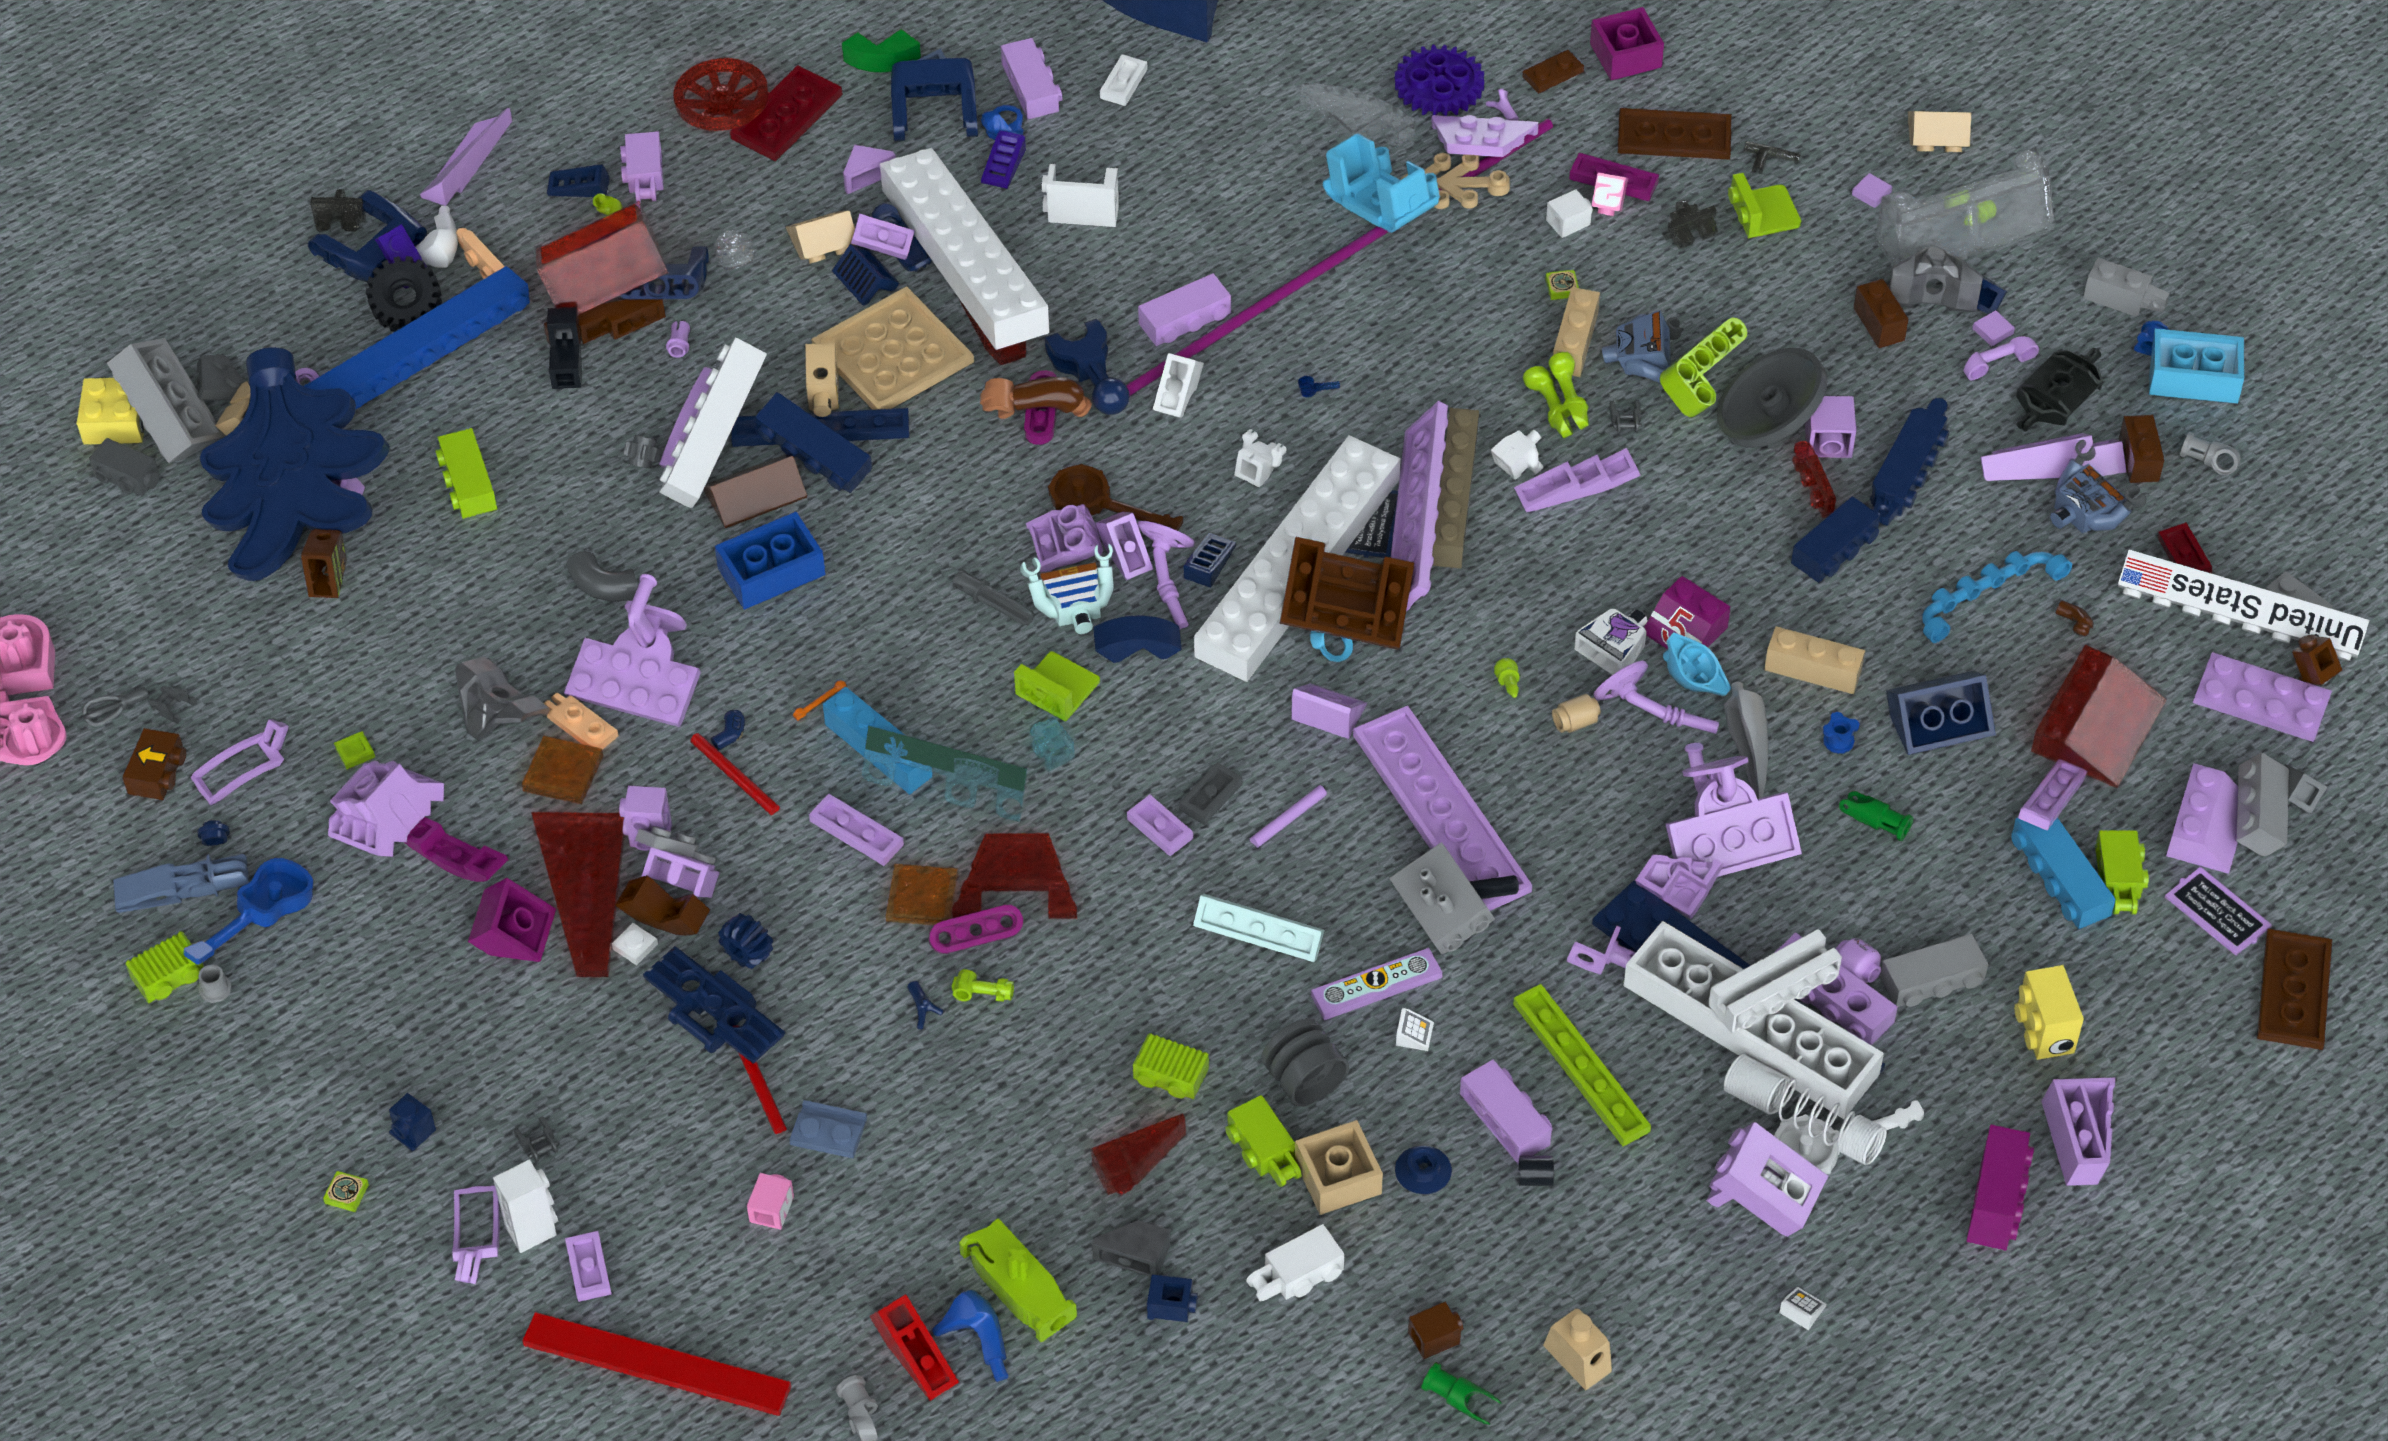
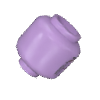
M1858 938L1844 940L1836 947V950L1842 956L1841 966L1865 983H1872L1878 978L1881 972V956L1873 947Z

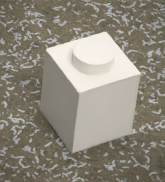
M1575 189L1547 202L1546 221L1563 238L1589 226L1593 209L1590 201L1587 198H1583Z

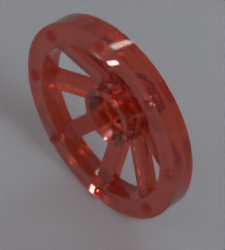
M717 58L696 64L684 72L675 84L673 97L676 111L685 122L704 130L722 131L743 126L755 119L764 110L768 102L769 91L764 74L753 64L740 59ZM717 72H733L727 85L720 84ZM708 75L712 88L707 90L695 81ZM742 75L753 81L735 92ZM687 90H690L705 100L684 98ZM758 90L754 100H741ZM692 109H707V110H705L704 112H702L701 114H699V113L693 111ZM734 109H743L735 114L732 112ZM717 114H718V115H724V116H722V117H714V116H716Z

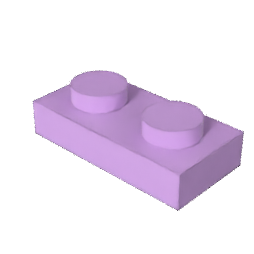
M859 214L851 244L905 260L908 256L915 230Z
M1148 795L1127 811V820L1169 856L1193 839V831L1151 795Z
M595 1231L565 1238L578 1302L611 1295L599 1232Z

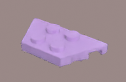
M1432 115L1431 117L1432 128L1437 129L1438 138L1444 144V149L1449 154L1504 157L1513 148L1519 147L1524 143V136L1527 134L1533 136L1538 134V122L1504 120L1501 117L1485 119L1476 118L1472 115L1463 117Z

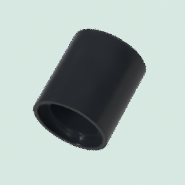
M1519 1156V1186H1553V1156Z

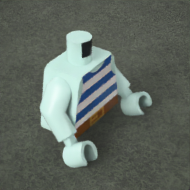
M1098 544L1096 545L1094 555L1100 561V567H1097L1096 562L1041 573L1040 579L1037 576L1041 567L1037 558L1032 559L1035 567L1033 572L1028 571L1025 562H1023L1020 572L1030 580L1027 584L1034 606L1049 618H1055L1059 626L1073 624L1078 634H1085L1091 631L1093 628L1091 620L1101 618L1100 609L1107 606L1114 589L1112 566H1109V560L1113 552L1112 546L1108 544L1109 554L1102 557L1098 554Z

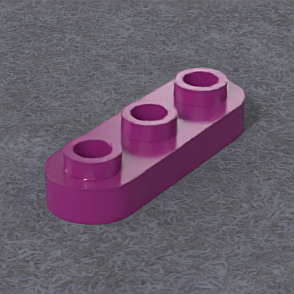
M1042 370L1034 373L1029 381L1057 376L1051 371ZM1052 407L1026 409L1024 431L1025 437L1030 443L1042 445L1052 440L1055 432L1057 409Z
M1002 905L937 923L930 930L929 944L939 954H950L1010 938L1021 930L1023 916L1018 908L1012 905ZM1004 916L1009 917L1012 921L1011 927H1003L1000 923L1001 918ZM971 925H978L981 928V934L978 936L972 935L969 930ZM947 933L950 936V942L942 944L939 941V934Z

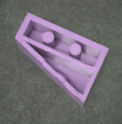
M2115 1077L2053 1079L2041 1101L2066 1186L2098 1185L2110 1164L2112 1128L2110 1127L2114 1108L2112 1095L2113 1088L2115 1087Z

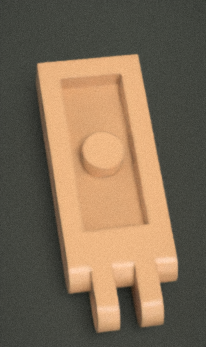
M459 228L457 230L458 243L465 251L464 255L471 267L477 266L480 269L483 279L505 267L472 231L466 228Z
M556 692L551 698L558 704L557 706L550 700L544 702L549 707L547 718L596 755L619 736L617 729L571 695L565 698Z

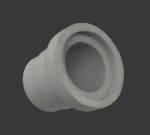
M217 965L203 967L198 975L201 998L210 1003L226 999L232 989L230 980Z

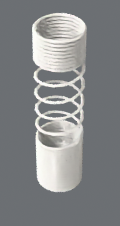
M1746 1054L1740 1055L1731 1064L1725 1076L1724 1090L1734 1095V1097L1742 1099V1101L1751 1106L1753 1105L1767 1114L1778 1112L1782 1122H1788L1793 1119L1794 1127L1797 1130L1808 1127L1809 1135L1812 1138L1823 1134V1140L1826 1145H1833L1838 1142V1149L1841 1153L1861 1162V1164L1869 1165L1880 1153L1886 1139V1128L1882 1127V1125L1862 1115L1855 1116V1112L1851 1111L1841 1126L1838 1138L1828 1143L1826 1141V1131L1833 1124L1839 1113V1103L1835 1104L1830 1110L1823 1130L1819 1134L1813 1135L1811 1133V1123L1817 1118L1825 1104L1824 1095L1816 1101L1811 1111L1809 1122L1803 1127H1798L1796 1116L1806 1105L1811 1093L1810 1088L1805 1089L1799 1097L1794 1115L1789 1119H1783L1781 1115L1782 1108L1791 1098L1796 1087V1081L1790 1082L1788 1076L1777 1072L1754 1058L1752 1059ZM1793 1084L1792 1089L1786 1098L1790 1086ZM1807 1093V1096H1806L1804 1102L1802 1103L1801 1107L1799 1108V1105H1800V1103H1801V1101H1802L1804 1095ZM1822 1100L1821 1105H1820L1818 1111H1817L1816 1114L1814 1115L1815 1110H1816L1818 1104H1819L1820 1101ZM1836 1107H1837V1110H1836V1112H1835L1833 1118H1832L1831 1121L1829 1122L1832 1113L1834 1112V1110H1835ZM1850 1116H1851V1119H1850V1121H1849L1847 1127H1846L1845 1130H1844V1127H1845V1125H1846L1848 1119H1849Z

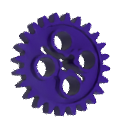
M1432 44L1431 50H1427L1422 46L1421 53L1412 50L1411 58L1404 56L1403 63H1398L1397 71H1395V90L1398 91V98H1404V105L1412 104V111L1421 108L1422 115L1431 111L1432 115L1442 112L1443 116H1448V112L1452 111L1457 116L1459 108L1467 112L1469 104L1475 106L1476 99H1481L1485 82L1484 71H1481V63H1475V56L1467 58L1466 50L1459 54L1457 53L1456 46L1451 51L1447 50L1446 44L1441 49H1437Z

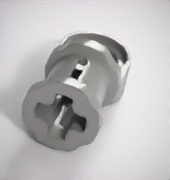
M2190 431L2180 452L2181 457L2189 456L2204 462V465L2213 468L2220 475L2233 473L2240 465L2241 460L2240 454L2235 448L2215 440L2209 442L2195 437L2194 433ZM2220 454H2230L2234 459V465L2231 468L2221 467L2218 463V456Z
M850 1376L844 1379L836 1387L835 1391L838 1397L844 1399L849 1408V1424L853 1434L857 1433L861 1441H876L878 1439L877 1432L870 1415L877 1410L878 1405L875 1399L869 1397L864 1387L866 1382L863 1376Z

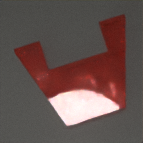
M1049 833L985 834L972 862L967 880H964L960 889L961 894L952 907V917L957 918L982 911L983 891H1049L1048 919H1077V906L1075 901L1073 902L1069 885L1062 873L1061 864Z

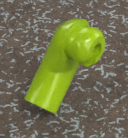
M603 193L594 196L593 206L600 213L610 217L611 226L613 228L623 227L625 221L621 202Z

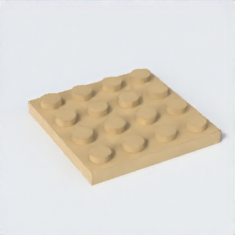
M907 286L812 338V344L835 343L838 374L872 410L892 409L974 363V354Z

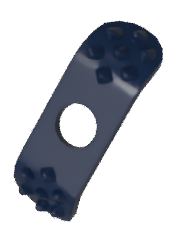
M889 203L878 205L872 212V218L908 228L896 207ZM914 234L907 258L904 260L896 257L907 271L918 272L919 268H926L927 264L930 265L932 262Z

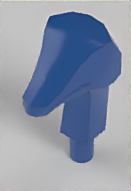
M975 1290L961 1293L954 1299L944 1318L932 1328L933 1335L938 1337L951 1331L973 1329L981 1340L984 1362L986 1365H990L995 1381L1007 1379L1009 1376L1003 1360L1007 1357L996 1312L988 1300Z

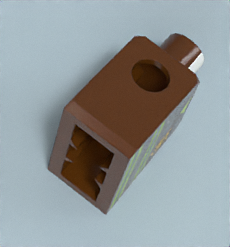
M324 529L311 530L301 553L308 597L339 598L347 561L342 532ZM325 566H326V569H325V572H324V573H328V576H326V575H324V574L322 573V569H323V567H325Z

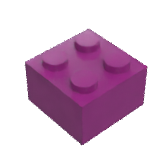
M1644 7L1592 20L1590 45L1610 81L1662 68L1664 42Z

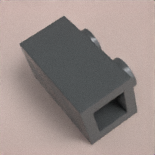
M106 438L89 457L94 476L103 483L111 482L118 485L125 493L131 494L133 492L143 497L159 481L160 474L154 458L109 438Z

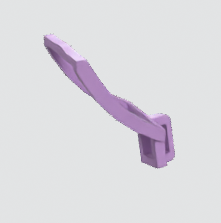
M268 719L263 733L231 746L192 774L191 779L210 805L217 803L252 778L280 766L284 758L279 753V750L282 748L288 731V725L283 722H277L274 719ZM274 729H275V730H276V733H275V735H274L273 741H272V743H269V741H270V739H271V737H272L273 731H274ZM258 743L270 761L242 774L215 795H212L201 777L227 758Z
M474 1186L467 1189L454 1190V1241L452 1253L453 1262L458 1261L455 1276L457 1281L476 1284L481 1258L498 1257L500 1233L499 1200L495 1186ZM493 1191L492 1245L460 1248V1194ZM473 1257H475L472 1276H470Z

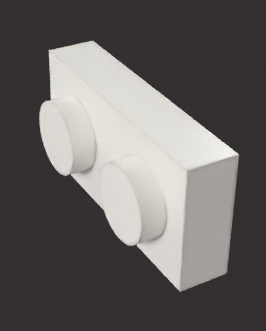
M1122 54L1100 90V99L1126 106L1147 71V61Z

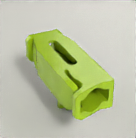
M999 1218L993 1221L990 1226L965 1235L959 1242L960 1255L964 1259L971 1256L973 1267L980 1278L1023 1324L1036 1331V1338L1039 1342L1045 1341L1077 1317L1074 1301L1065 1300L1054 1277ZM971 1244H978V1245H979V1246L967 1247L968 1245H971Z

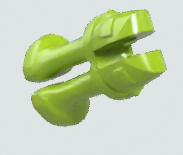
M1560 352L1554 354L1549 359V367L1562 389L1565 398L1563 404L1555 390L1551 374L1544 367L1534 366L1529 368L1523 374V381L1526 387L1538 391L1544 396L1550 410L1548 412L1550 426L1556 429L1563 438H1567L1574 434L1567 417L1572 415L1580 430L1589 426L1588 405L1584 398L1578 397L1573 386L1572 375L1575 369V361L1572 355L1568 352Z

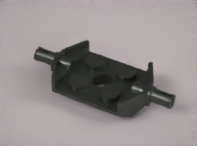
M2091 348L2085 356H2079L2069 350L2054 352L2017 389L2016 398L2026 411V415L2017 422L2018 428H2023V431L2026 432L2038 421L2065 426L2068 417L2096 389H2102L2103 378L2099 368L2094 365L2101 357V352L2099 350L2096 351V348ZM2063 380L2067 385H2058L2054 381Z

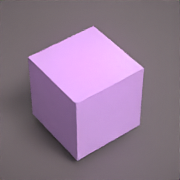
M1853 396L1823 397L1815 413L1805 423L1807 457L1852 458L1856 436Z

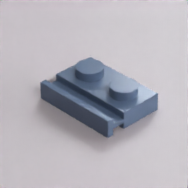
M803 1100L802 1110L798 1114L789 1139L790 1145L854 1159L863 1128L867 1121V1113Z

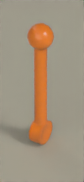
M842 680L837 681L835 687L804 708L796 709L793 717L799 721L806 716V713L839 692L845 686L847 687L846 683Z

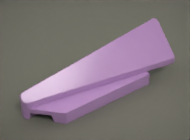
M506 108L498 117L480 121L473 125L437 177L421 192V198L446 206L456 192L461 193L511 124L510 108Z
M2085 433L1993 451L1991 455L1980 457L1983 477L1987 481L2060 478L2070 460H2075L2078 455L2075 450L2076 444L2080 440H2085L2086 445L2081 453H2087L2091 446H2094L2096 454L2092 460L2084 461L2083 466L2090 464L2102 476L2126 473L2127 471L2122 441L2110 439L2093 443L2092 435Z

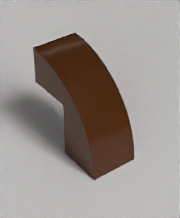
M648 875L630 880L615 904L624 913L642 924L675 935L684 936L697 934L710 912V909L694 894L676 899L672 898Z

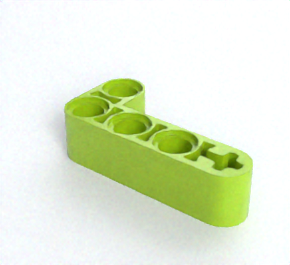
M1732 317L1726 320L1660 374V383L1663 389L1684 415L1694 417L1715 403V390L1703 374L1745 340L1747 328L1740 319Z

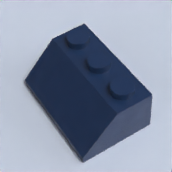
M1970 671L1886 690L1890 717L1907 755L1996 735L1985 674Z

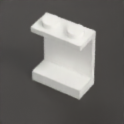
M1055 164L1049 165L1048 175H1043L1042 192L1047 193L1043 198V212H1048V222L1116 227L1119 209L1118 168H1106L1104 184L1056 181Z

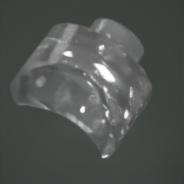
M729 230L716 239L714 243L716 262L721 269L727 271L753 263L752 239L746 233Z

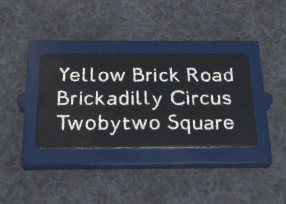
M1392 490L1345 553L1359 554L1365 558L1369 556L1391 557L1398 491Z

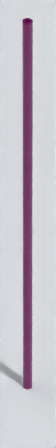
M1545 119L1540 122L1537 135L1527 134L1524 136V143L1519 147L1513 148L1504 157L1487 156L1479 161V167L1476 170L1469 171L1462 177L1478 176L1553 128L1551 120ZM1376 226L1174 355L1185 358L1193 357L1382 237L1388 231ZM1166 360L1128 383L1126 386L1130 396L1161 377Z

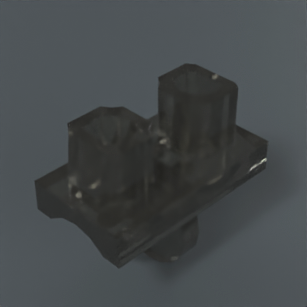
M337 189L335 197H311L310 205L315 227L318 231H328L331 229L332 222H340L342 229L345 231L356 232L360 222L365 223L366 214L364 213L363 199L346 197L344 189Z
M1680 200L1676 202V211L1670 213L1672 221L1668 223V230L1662 233L1666 240L1672 238L1678 249L1693 244L1695 239L1691 233L1692 230L1697 229L1702 240L1714 237L1718 232L1714 221L1717 210L1714 205L1699 210L1697 204L1689 206L1685 200Z

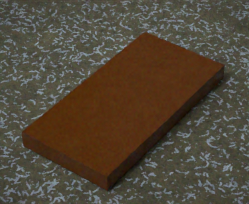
M1620 108L1617 153L1730 160L1732 114Z
M2267 928L2257 1039L2323 1050L2332 939Z

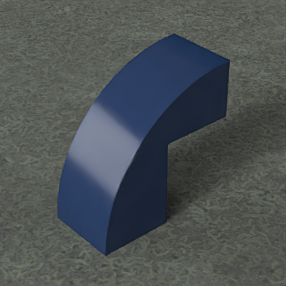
M1141 615L1125 616L1105 621L1093 627L1095 651L1113 663L1124 660L1142 648L1159 659H1167L1182 650L1179 626L1162 618Z

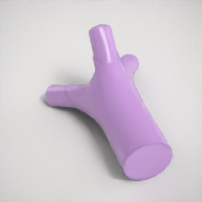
M1499 89V102L1487 101L1486 106L1494 107L1501 111L1506 120L1518 121L1519 118L1508 101V92L1504 89Z

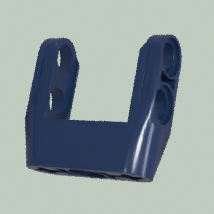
M969 59L900 61L892 65L891 99L894 141H905V131H908L906 98L961 95L963 128H966L967 137H978L975 81L972 62Z
M366 190L358 197V204L364 212L387 225L356 252L326 234H316L308 242V248L314 256L319 255L323 257V261L335 268L340 267L345 270V274L364 282L368 281L369 276L374 278L373 270L376 267L381 270L383 268L382 262L387 260L375 241L376 238L401 224L415 247L427 236L426 228L405 209L371 190Z
M707 246L692 247L688 264H634L635 247L620 248L615 270V290L624 299H689L704 288L708 273L706 263H709ZM660 278L665 284L657 285L652 279Z

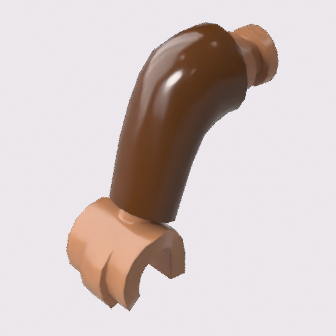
M1045 377L1014 385L1008 379L994 378L986 382L985 389L980 395V404L983 405V411L998 410V417L1000 419L1012 416L1015 408L1016 410H1025L1038 407H1052L1063 413L1073 412L1075 416L1083 417L1089 412L1092 405L1091 400L1084 396L1083 388L1077 382L1067 377Z

